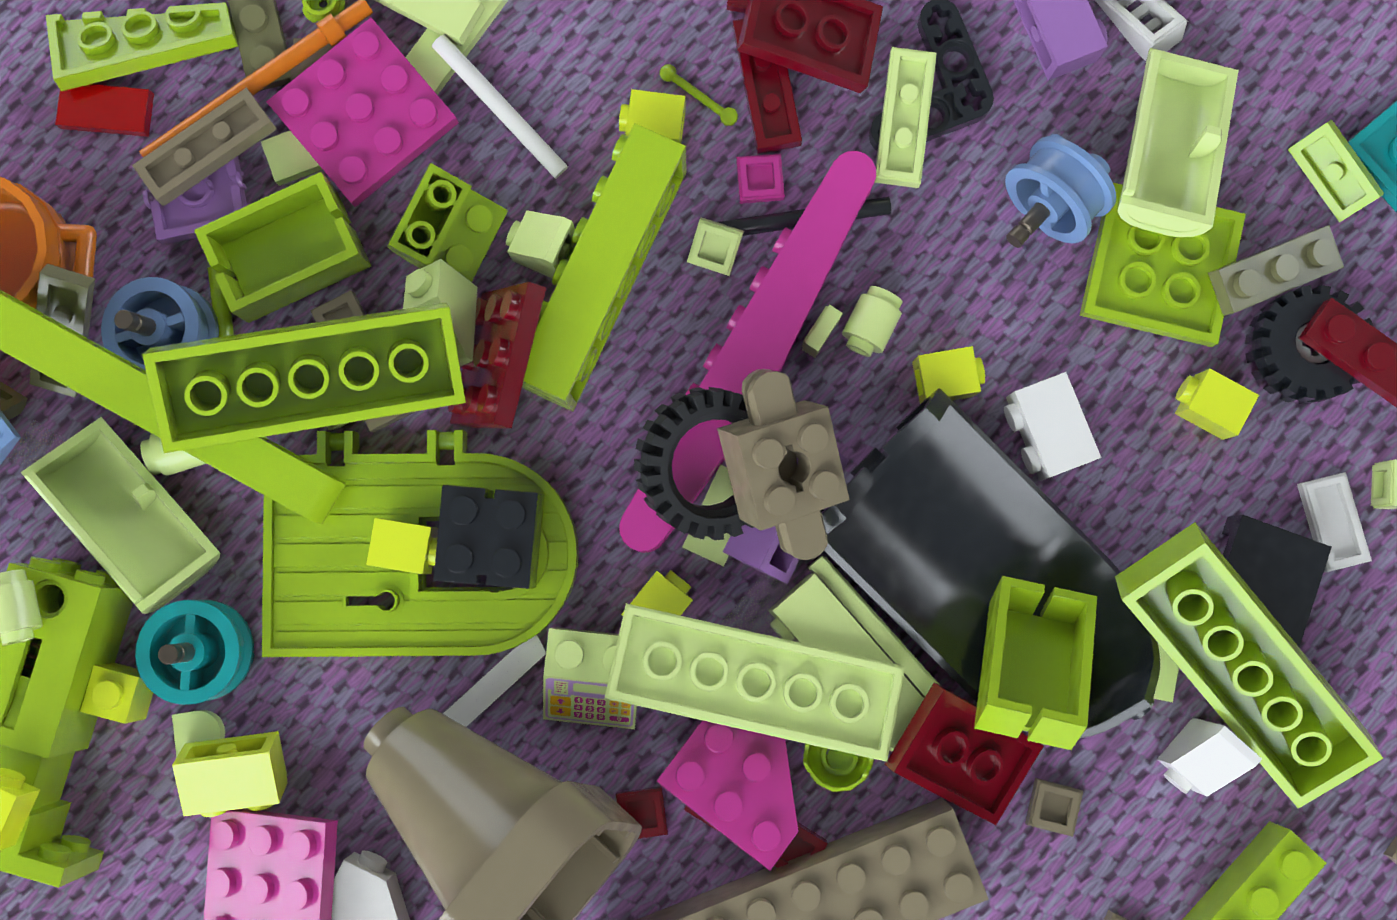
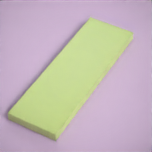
M626 603L604 698L887 762L906 666Z

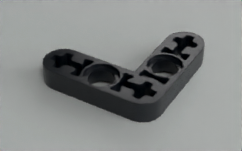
M931 0L927 2L920 12L917 23L918 31L926 50L937 53L935 72L943 88L932 93L930 107L939 110L942 114L943 122L937 128L927 129L926 142L981 121L990 111L994 101L993 91L959 10L949 0ZM933 12H937L940 18L948 17L944 27L948 41L939 47L936 44L940 43L943 38L941 30L937 24L931 26L928 24ZM953 51L961 53L967 62L966 69L960 72L948 70L943 63V56ZM970 75L974 76L967 85L973 97L981 96L983 99L977 111H974L971 105L963 106L962 104L966 97V90L962 81L966 80ZM954 83H960L957 87L953 86ZM882 113L875 117L869 131L870 143L876 151H878Z

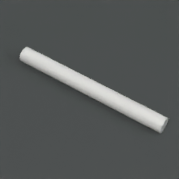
M445 34L439 36L434 41L432 48L548 172L557 179L568 168L564 161Z

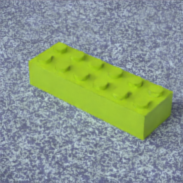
M634 123L628 136L622 134L619 137L611 158L616 163L609 177L601 176L592 195V201L596 203L589 219L585 217L580 219L574 231L572 243L576 244L572 255L569 261L563 258L555 270L552 284L556 288L549 302L543 300L522 385L525 390L574 412L687 173L685 145Z
M447 303L152 347L142 354L164 453L466 403L450 307Z
M1196 522L1115 576L1122 601L1236 736L1262 758L1259 763L1298 809L1383 759L1367 729Z

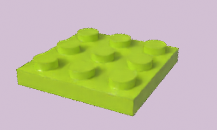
M1113 183L1116 191V203L1106 215L1101 217L1079 316L1208 347L1217 345L1224 315L1222 314L1208 272L1236 262L1246 214L1216 207L1213 227L1204 234L1194 237L1168 236L1135 227L1121 219L1118 207L1123 185Z

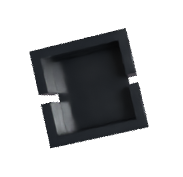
M442 485L433 581L482 584L486 580V585L535 588L544 495L534 492L495 489L494 494L493 490L486 488Z

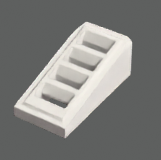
M1095 0L1145 61L1150 48L1167 52L1183 39L1187 20L1165 0H1139L1142 4L1132 12H1129L1126 8L1136 0ZM1150 13L1153 19L1143 25L1140 20Z

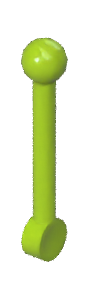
M665 64L661 67L660 77L664 81H672L719 115L724 125L732 126L736 123L738 114L735 109L720 106L679 76L673 65Z

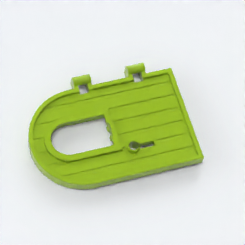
M427 430V453L358 454V432L344 431V433L317 431V454L299 456L346 483L323 524L315 523L264 495L262 657L476 656L499 653L528 641L545 629L565 605L575 582L579 556L578 538L572 516L559 493L540 474L515 460L493 454L466 453L467 432L464 430H454V432ZM440 450H454L455 465H439ZM331 451H344L345 466H330ZM442 485L486 488L493 490L494 494L495 489L540 493L544 495L536 587L530 589L515 587H426V574L366 565L374 519H389L427 526V521H439ZM390 592L395 598V604L391 609L383 605H349V596L377 597Z

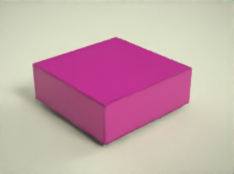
M781 154L736 157L740 204L784 200Z

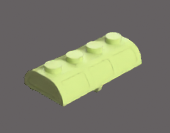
M1153 48L1149 49L1118 207L1121 219L1135 227L1175 237H1194L1204 234L1213 227L1239 70Z
M102 417L21 472L143 614L154 612L176 598L203 577L220 558V552Z

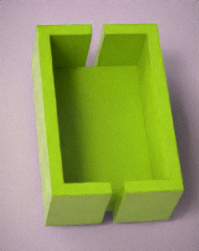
M322 172L194 230L210 267L219 272L214 276L231 313L248 323L371 267L356 231L349 225L352 222L335 186Z
M1002 576L989 604L974 729L1018 738L1022 730L1028 731L1027 741L1072 750L1088 725L1097 596L1054 587L1040 613V617L1034 616L1033 613L1044 594L1045 585Z

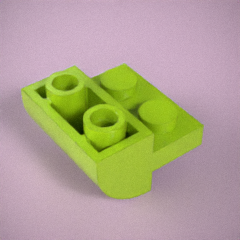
M430 163L387 247L404 260L419 268L442 259L472 282L508 210L471 190V185Z

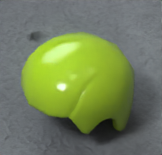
M805 743L803 764L818 785L832 792L850 791L868 778L873 766V758L830 749L827 754L828 748Z

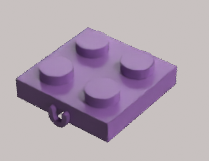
M238 156L164 207L155 199L149 189L143 190L145 205L152 211L156 240L165 245L197 238L195 229L247 206L245 196L247 187L242 179L245 175L241 171Z

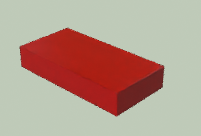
M95 84L65 91L60 90L55 125L65 130L149 137L154 93L149 89Z

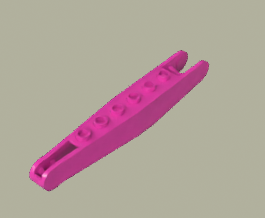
M847 151L839 155L833 162L793 231L785 227L777 239L772 251L777 253L778 256L770 269L762 266L749 288L755 294L746 308L739 305L733 313L726 327L732 332L722 347L716 343L708 355L703 367L709 371L700 386L693 382L689 389L698 387L709 389V387H715L742 394V382L753 371L757 369H770L781 372L843 243L874 185L876 167L869 156L859 151ZM709 420L699 423L680 439L674 451L672 461L673 479L678 491L690 503H694L716 473L720 464L725 460L717 428L731 424L729 421ZM638 488L622 515L619 530L623 542L631 549L641 553H648L659 549L675 528L656 515L657 512L648 507L644 501V498L647 497L646 494Z

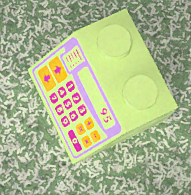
M559 627L549 628L543 675V719L635 729L637 706L604 698L619 634Z

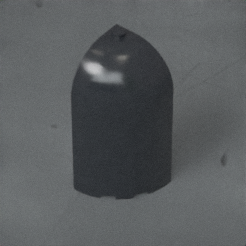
M938 388L896 426L899 431L882 447L884 449L882 453L874 447L850 472L854 476L846 485L850 500L821 510L828 540L824 551L976 702L978 701L989 604L1002 576L1045 585L1044 594L1033 613L1034 616L1040 617V613L1054 587L1097 596L1088 725L1080 738L1103 733L1130 718L1133 720L1140 719L1151 710L1155 702L1153 698L1160 673V652L1158 642L1121 599L1115 576L1121 573L1120 570Z

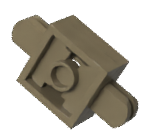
M757 369L750 373L742 382V394L748 418L717 428L739 518L760 531L775 526L780 548L784 552L801 560L814 559L825 550L828 544L821 510L850 500L828 406L806 400L796 403L791 381L786 374L770 369Z

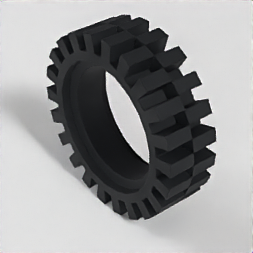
M700 387L689 389L690 394L678 393L670 397L673 402L671 405L661 404L655 410L659 415L654 422L647 419L642 429L648 431L645 440L638 438L635 449L641 451V459H634V470L641 473V478L637 479L636 482L639 490L647 496L644 498V501L648 507L656 511V515L684 534L688 533L694 538L703 540L705 536L713 540H724L725 533L736 537L744 534L741 526L754 527L740 520L734 495L714 505L690 503L681 495L676 487L672 473V461L674 451L680 439L699 423L709 420H726L732 424L747 419L748 414L742 394L715 387H709V389Z

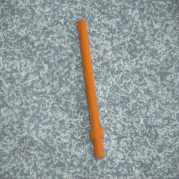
M358 0L334 17L331 14L327 15L316 23L318 28L142 148L139 153L142 157H145L243 89L247 88L252 96H254L326 45L335 46L347 37L346 31L373 14L372 9L365 0Z

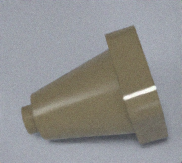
M405 707L395 708L384 715L372 727L364 741V749L372 756L366 769V779L443 905L445 911L439 920H575L631 851L642 830V826L599 786L573 781L562 782L435 709H425L413 715Z

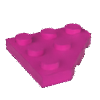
M702 720L656 780L658 784L769 871H771L798 833L786 741L784 738Z

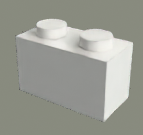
M1066 372L1014 391L1006 397L1009 404L1004 406L1006 420L1014 432L1020 431L1026 446L1021 449L1022 459L1029 473H1037L1040 481L1101 458Z

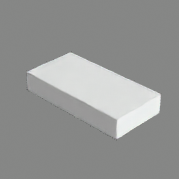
M1346 472L1297 484L1313 540L1332 546L1324 572L1372 561Z

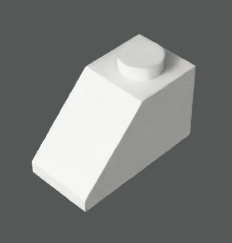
M1192 718L1157 758L1168 768L1163 774L1164 777L1185 794L1191 789L1205 796H1209L1253 769L1262 760L1226 726L1197 718Z
M364 850L361 854L353 852L343 860L334 878L331 920H410L396 873L385 868L388 862L383 857Z

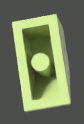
M526 211L522 221L516 220L509 230L506 239V245L509 246L507 252L514 262L553 279L560 261L563 258L569 261L576 244L572 243L575 231L572 220L565 217Z
M439 259L406 276L403 309L447 303L450 307L459 365L463 366L473 361L478 287L442 259Z

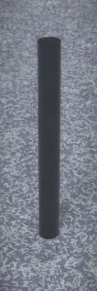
M889 196L866 200L856 219L891 214ZM805 209L719 221L717 223L744 231L743 236L781 231L785 227L794 229Z

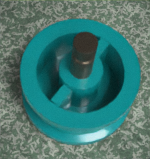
M215 600L176 601L157 610L142 627L136 643V665L145 685L161 699L181 705L197 704L221 698L232 692L242 683L252 665L254 641L245 619L229 605Z

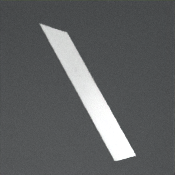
M535 635L528 641L516 646L443 714L467 727L546 655V651L538 636Z

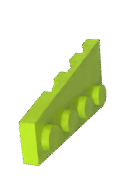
M226 2L169 6L166 12L162 14H151L145 8L127 9V15L119 17H104L102 11L83 12L82 19L65 20L62 14L46 15L53 80L61 91L238 47L231 13Z

